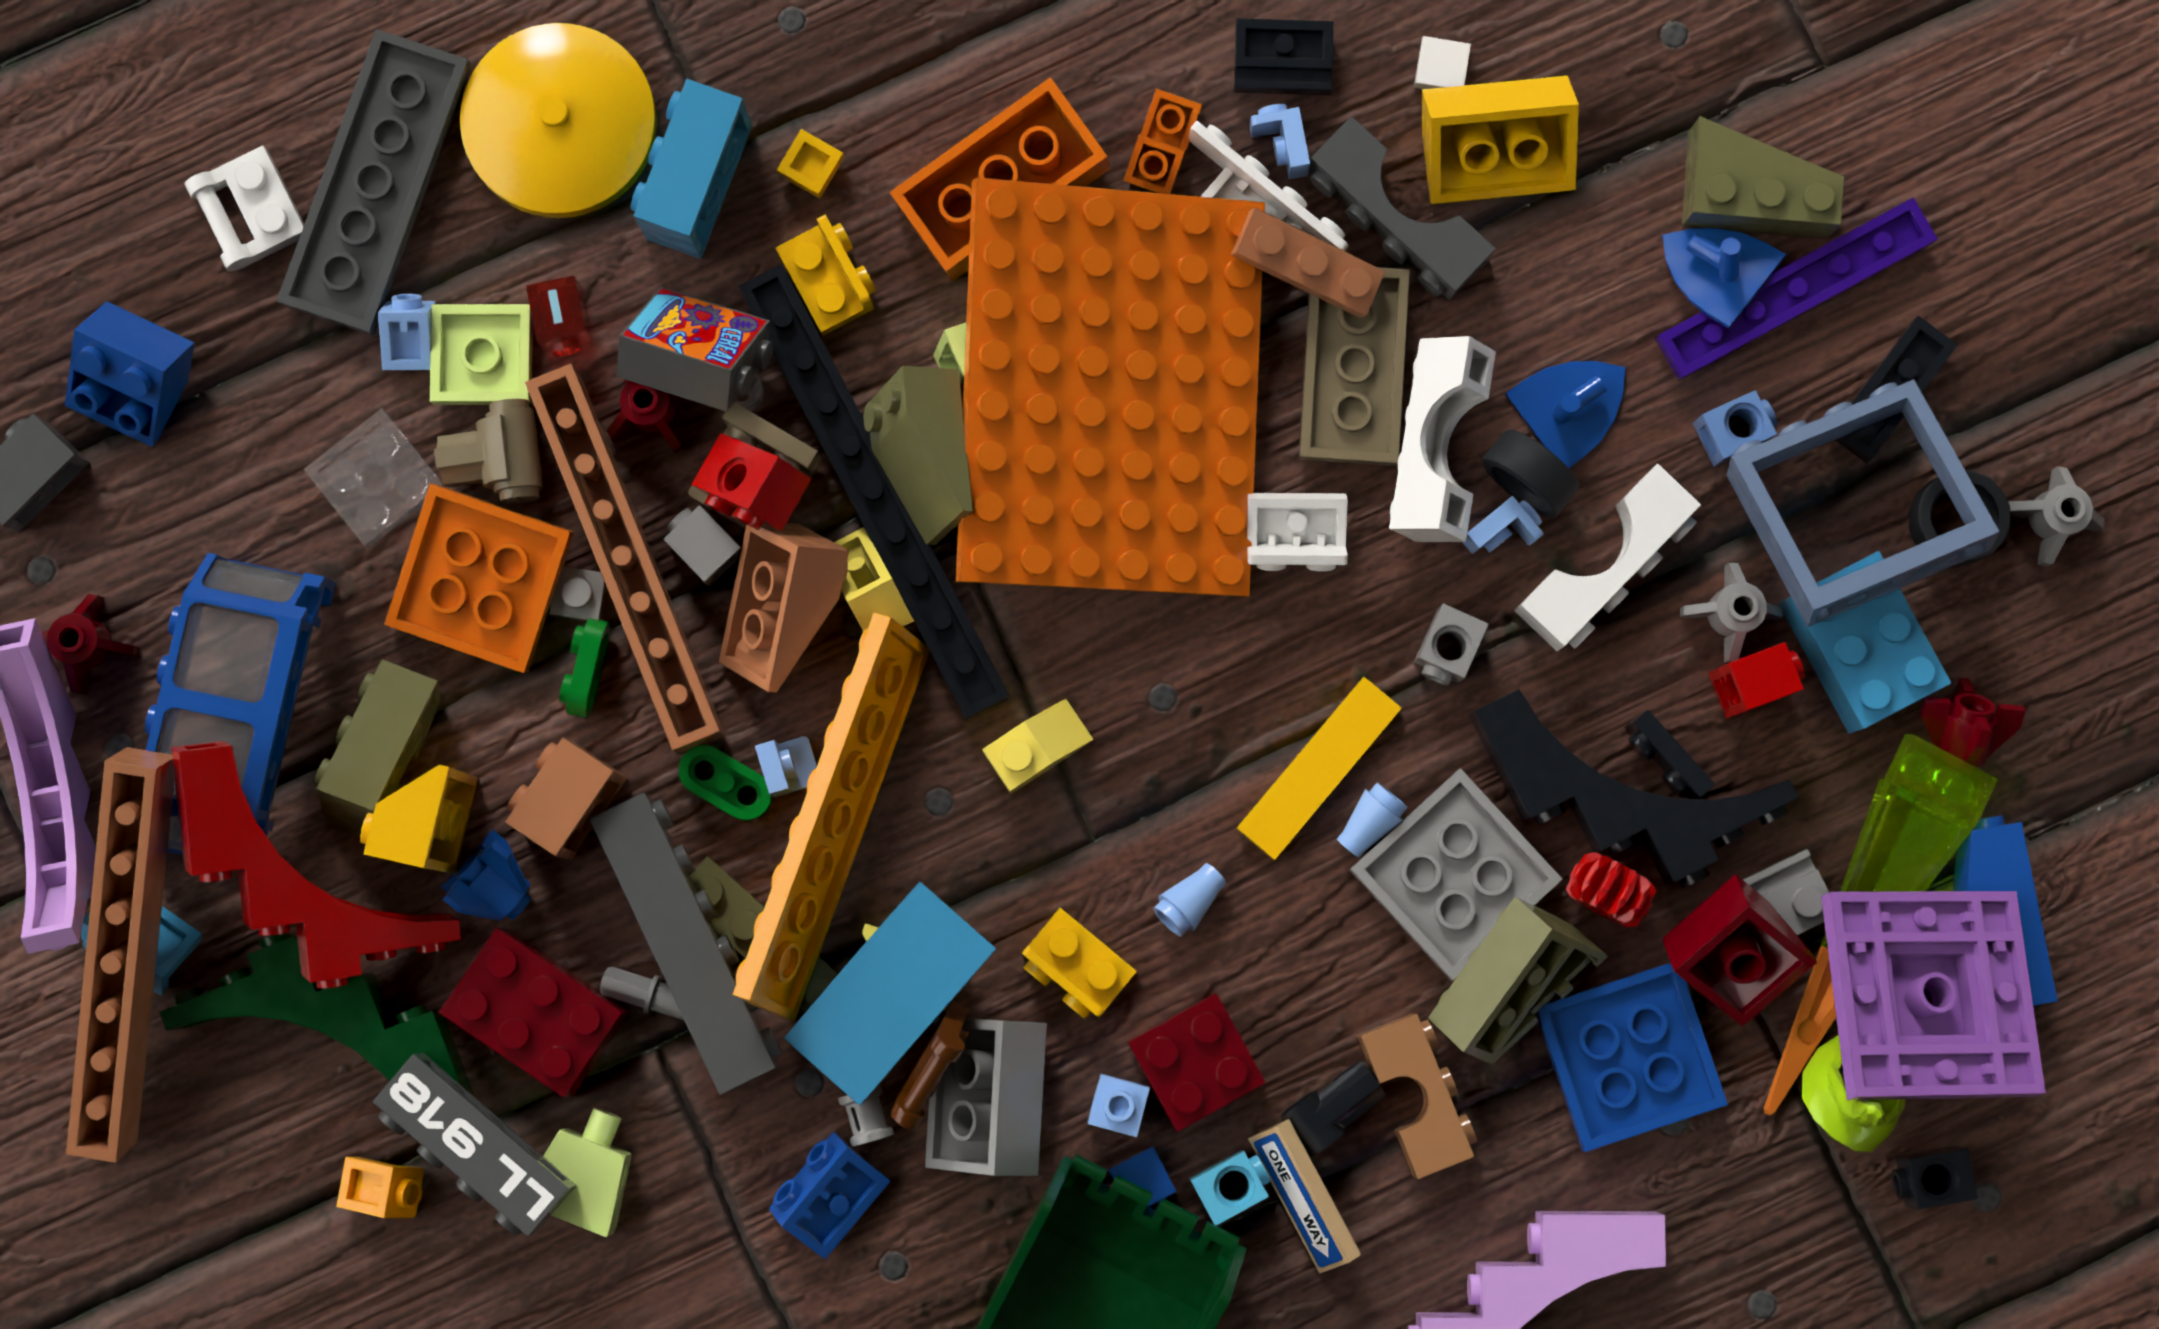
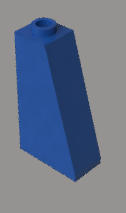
M2003 815L1972 820L1974 830L1958 833L1953 891H2017L2033 1006L2057 1002L2022 822L2005 825Z

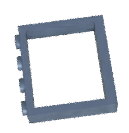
M1914 379L1899 386L1894 382L1885 384L1872 392L1868 399L1854 405L1849 401L1840 403L1829 409L1823 418L1807 424L1804 420L1792 423L1785 427L1779 433V436L1763 443L1760 440H1753L1743 444L1731 456L1726 475L1807 628L1991 550L2000 532ZM1902 412L1965 525L1818 587L1757 472Z

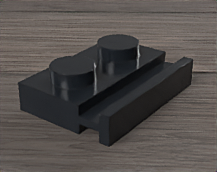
M1236 18L1234 93L1331 95L1334 21Z

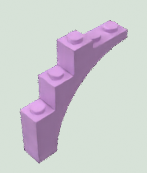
M36 618L0 626V718L13 764L24 833L26 895L21 941L27 954L45 950H61L69 945L79 943L87 901L91 898L96 853V845L84 820L91 790L70 744L77 715Z
M1535 1211V1223H1528L1527 1246L1529 1254H1536V1262H1476V1274H1468L1467 1278L1469 1305H1476V1313L1416 1312V1325H1408L1407 1329H1521L1551 1302L1587 1282L1626 1270L1666 1267L1665 1215L1656 1211Z

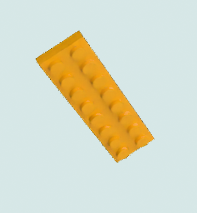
M873 613L869 627L861 635L858 657L852 673L845 679L842 687L841 703L834 721L829 724L825 732L824 749L817 767L808 778L807 794L799 815L791 824L789 831L790 840L782 862L776 867L772 875V889L764 911L758 915L755 921L754 938L747 957L739 965L736 973V986L732 995L777 1017L795 1022L930 652L923 642L891 617Z

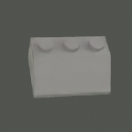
M938 1016L934 1020L933 1029L935 1028L936 1024L938 1023L941 1017ZM965 1018L962 1028L969 1031L964 1042L965 1049L956 1062H950L933 1096L929 1097L925 1168L991 1176H1038L1047 1023Z

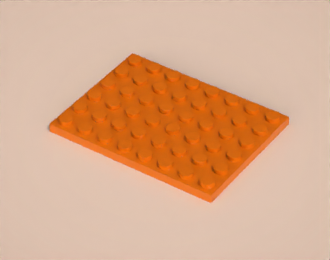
M975 178L972 180L963 418L965 453L968 458L973 511L966 518H962L958 524L956 582L1236 597L1250 596L1251 564H1248L1247 547L1252 546V542L1247 539L1248 494H1254L1262 270L1231 256V253L1249 210L1257 208L1265 212V202L988 178Z

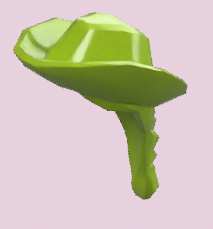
M1839 1035L1815 1051L1802 1073V1100L1814 1121L1832 1139L1854 1151L1872 1152L1890 1136L1905 1107L1906 1099L1847 1100Z

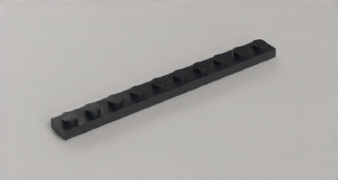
M780 264L739 285L738 287L752 314L770 320L768 341L773 342V354L966 721L1010 698V695L930 545H926L871 448L870 432L865 430L864 419L783 265Z

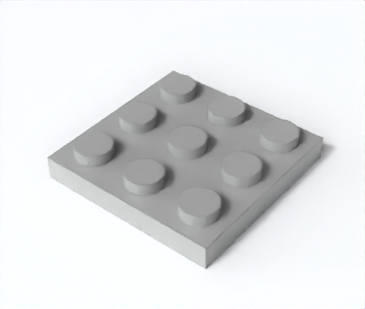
M1461 768L1349 869L1450 981H1453L1467 964L1470 955L1480 946L1496 924L1501 912L1509 906L1515 896L1535 905L1563 880Z

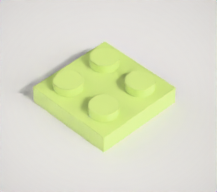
M431 304L430 402L433 405H489L492 402L504 399H526L529 401V405H532V399L525 384L526 381L532 379V306L530 304Z

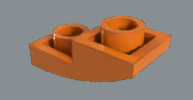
M1156 88L1123 181L1156 193L1171 194L1190 143L1188 139L1190 128L1198 120L1203 105Z

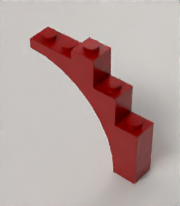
M225 741L171 747L184 869L191 876L199 875L200 882L227 880L232 878V870H238L243 923L251 930L258 929L261 936L290 932V924H296L301 975L310 983L316 982L317 988L344 986L348 984L347 977L362 975L360 955L365 954L366 960L370 961L385 960L396 957L397 949L416 947V952L431 953L447 949L446 942L461 940L459 920L449 913L406 915L368 909L335 897L306 880L279 855L257 824L240 786L232 745Z

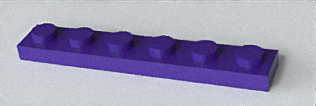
M1913 197L1774 272L1730 329L1700 312L1659 334L1655 340L1678 381L1932 245L1938 238Z

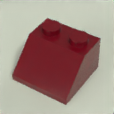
M1736 874L1662 938L1674 972L1742 1027L1817 963L1815 956L1772 904Z

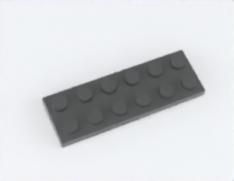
M378 29L375 30L279 292L277 303L281 306L371 336L374 335L378 324V312L388 297L470 71L471 63L468 59Z

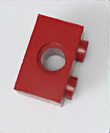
M720 433L691 485L708 495L704 504L729 518L732 515L756 530H759L764 523L782 531L810 483L811 478L774 454Z

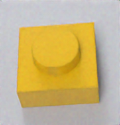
M801 129L776 171L782 178L820 199L845 157L840 150Z

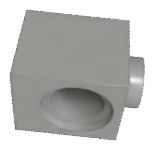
M700 505L693 512L686 508L667 526L670 533L664 538L665 542L709 588L740 559L741 548Z
M1443 603L1437 609L1414 660L1415 664L1424 667L1421 674L1432 681L1446 686L1449 685L1451 680L1457 683L1462 681L1469 670L1488 623ZM1448 635L1458 640L1461 646L1459 659L1450 661L1439 655L1436 648L1439 637Z

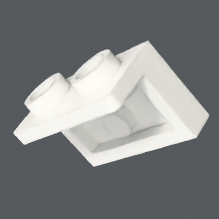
M1334 493L1248 494L1247 539L1252 542V546L1247 547L1248 564L1257 565V568L1266 571L1283 570L1286 568V565H1306V568L1313 571H1331L1336 568V565H1347V495Z

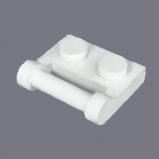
M263 145L214 170L198 173L184 183L190 197L198 200L223 250L220 257L227 271L242 269L299 241L304 222L269 151ZM229 186L254 237V240L246 244H241L216 194V191Z

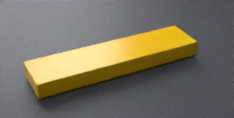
M1363 676L1236 829L1271 859L1275 860L1402 707Z

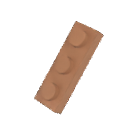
M1257 208L1249 210L1231 253V256L1358 318L1367 316L1385 274L1384 270Z

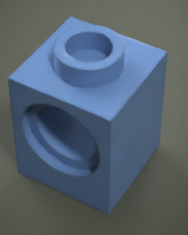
M1756 390L1702 414L1692 423L1713 467L1730 460L1735 450L1743 444L1753 440H1760L1763 443L1777 435L1774 428L1777 426L1774 410L1766 399L1760 400ZM1730 416L1742 417L1748 423V437L1740 438L1730 431L1728 425Z

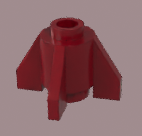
M624 379L626 384L621 390L619 398L621 411L606 431L610 438L616 442L635 428L650 434L661 432L675 454L682 450V445L669 428L675 415V402L681 397ZM649 397L653 401L652 404L647 408H642L641 402Z
M88 594L71 614L59 617L52 623L49 630L41 631L52 656L63 663L71 692L87 695L91 670L88 669L103 663L110 652L139 657L140 647L112 641L107 628L99 623L104 597Z
M1959 677L1954 702L1951 703L1950 699L1926 696L1923 700L1920 715L1937 755L1943 759L1947 766L1956 770L1967 771L1985 764L1986 759L2021 728L2026 710L2024 706L1999 704L1995 714L1994 703L1986 697L1974 694L1975 691L1969 678Z

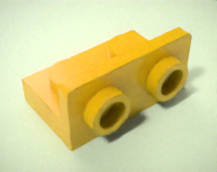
M826 215L817 218L818 225L775 247L822 336L874 310L869 295L876 292V288L865 267L862 265L855 269L850 261L847 252L854 248L841 223L832 226Z
M1062 908L1056 911L1022 952L1029 959L1023 968L1045 987L1053 979L1068 993L1063 997L1062 1001L1084 1019L1090 1012L1100 1018L1106 1008L1137 972Z

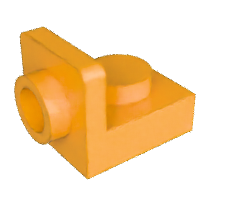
M345 1157L336 1207L381 1218H414L422 1196L424 1169L416 1166H397L362 1157Z

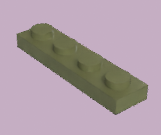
M707 856L696 868V871L690 875V878L697 892L706 890L718 916L711 919L715 931L721 937L727 935L734 949L746 959L754 938L755 921L758 915L764 911L765 907L713 859ZM818 956L800 1005V1009L805 1013L839 974L820 956Z

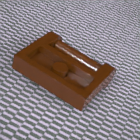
M951 1001L905 1076L892 1108V1118L905 1128L916 1129L925 1115L923 1107L927 1100L935 1093L950 1062H956L965 1049L964 1042L969 1031L963 1029L962 1026L968 1009L954 1001Z

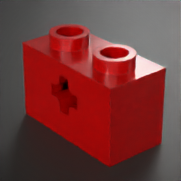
M1786 642L1732 661L1708 673L1726 719L1804 689L1801 680L1805 678L1802 662L1794 650L1789 652Z

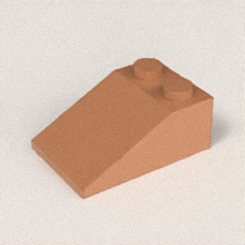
M764 523L759 530L746 525L719 663L765 691L777 693L839 600L842 583L848 572L847 559L849 550L795 523H786L782 531Z

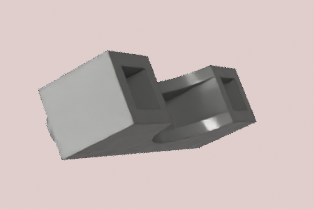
M1351 116L1311 157L1309 173L1312 174L1310 177L1311 183L1324 196L1331 198L1334 195L1348 207L1345 212L1356 226L1364 231H1367L1369 228L1373 230L1383 240L1381 246L1392 259L1400 264L1406 261L1419 273L1417 276L1418 281L1429 293L1436 297L1442 294L1451 301L1489 261L1496 248L1460 215L1439 223H1423L1407 218L1398 212L1387 199L1381 183V167L1387 148Z

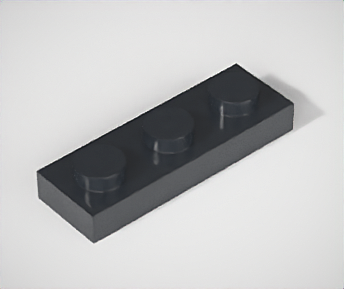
M1917 316L1908 325L1851 401L1852 405L1868 399L1876 389L1893 382L1899 386L1914 379L1922 393L1958 345L1920 316ZM1900 412L1838 438L1835 441L1863 462L1868 463L1904 415Z

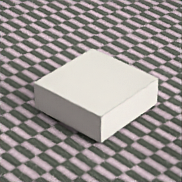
M1423 36L1414 87L1433 89L1464 86L1471 44Z

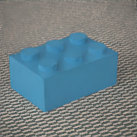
M686 79L682 91H675L671 96L666 111V119L670 120L664 138L657 136L652 145L648 164L652 165V169L647 182H639L631 201V210L635 211L633 217L646 240L702 259L753 125L743 98Z
M1877 551L1817 582L1818 587L1867 567L1883 560L1880 551ZM1900 589L1808 628L1791 596L1778 603L1783 608L1785 618L1848 734L1865 729L1951 684Z

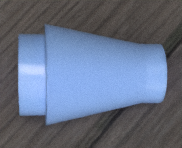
M1377 782L1370 791L1364 790L1349 821L1337 840L1351 853L1360 858L1368 848L1403 821L1401 815L1408 807Z
M1205 863L1198 871L1158 896L1160 902L1153 908V911L1170 931L1182 937L1188 930L1194 932L1218 893L1227 883L1213 866Z

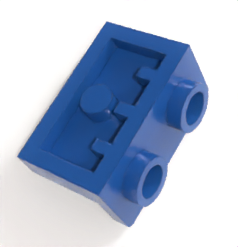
M832 1132L826 1140L818 1142L811 1149L807 1156L806 1164L798 1174L779 1187L769 1210L781 1227L823 1259H826L889 1184L890 1180L884 1173L849 1147L838 1134Z

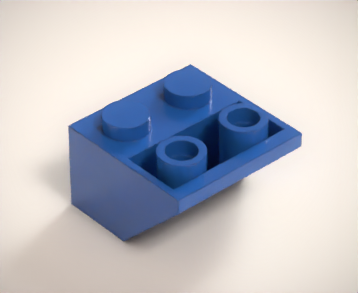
M106 301L74 329L65 406L153 447L159 440L189 380L195 342Z

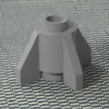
M2057 466L2052 469L2049 490L2034 500L2008 501L2010 516L2028 517L2031 528L2038 536L2044 539L2040 543L2037 565L2047 567L2054 563L2067 537L2083 529L2099 531L2104 528L2105 519L2093 509L2091 499L2087 493L2076 486L2068 468Z
M1727 563L1724 565V588L1718 591L1708 603L1682 606L1680 608V618L1707 617L1710 626L1718 634L1726 637L1724 638V663H1730L1739 659L1746 633L1756 629L1763 620L1782 619L1783 608L1767 603L1763 593L1756 586L1746 582L1739 563ZM1735 601H1736L1737 607L1743 609L1744 616L1739 615V614L1735 611V609H1734V602H1735Z

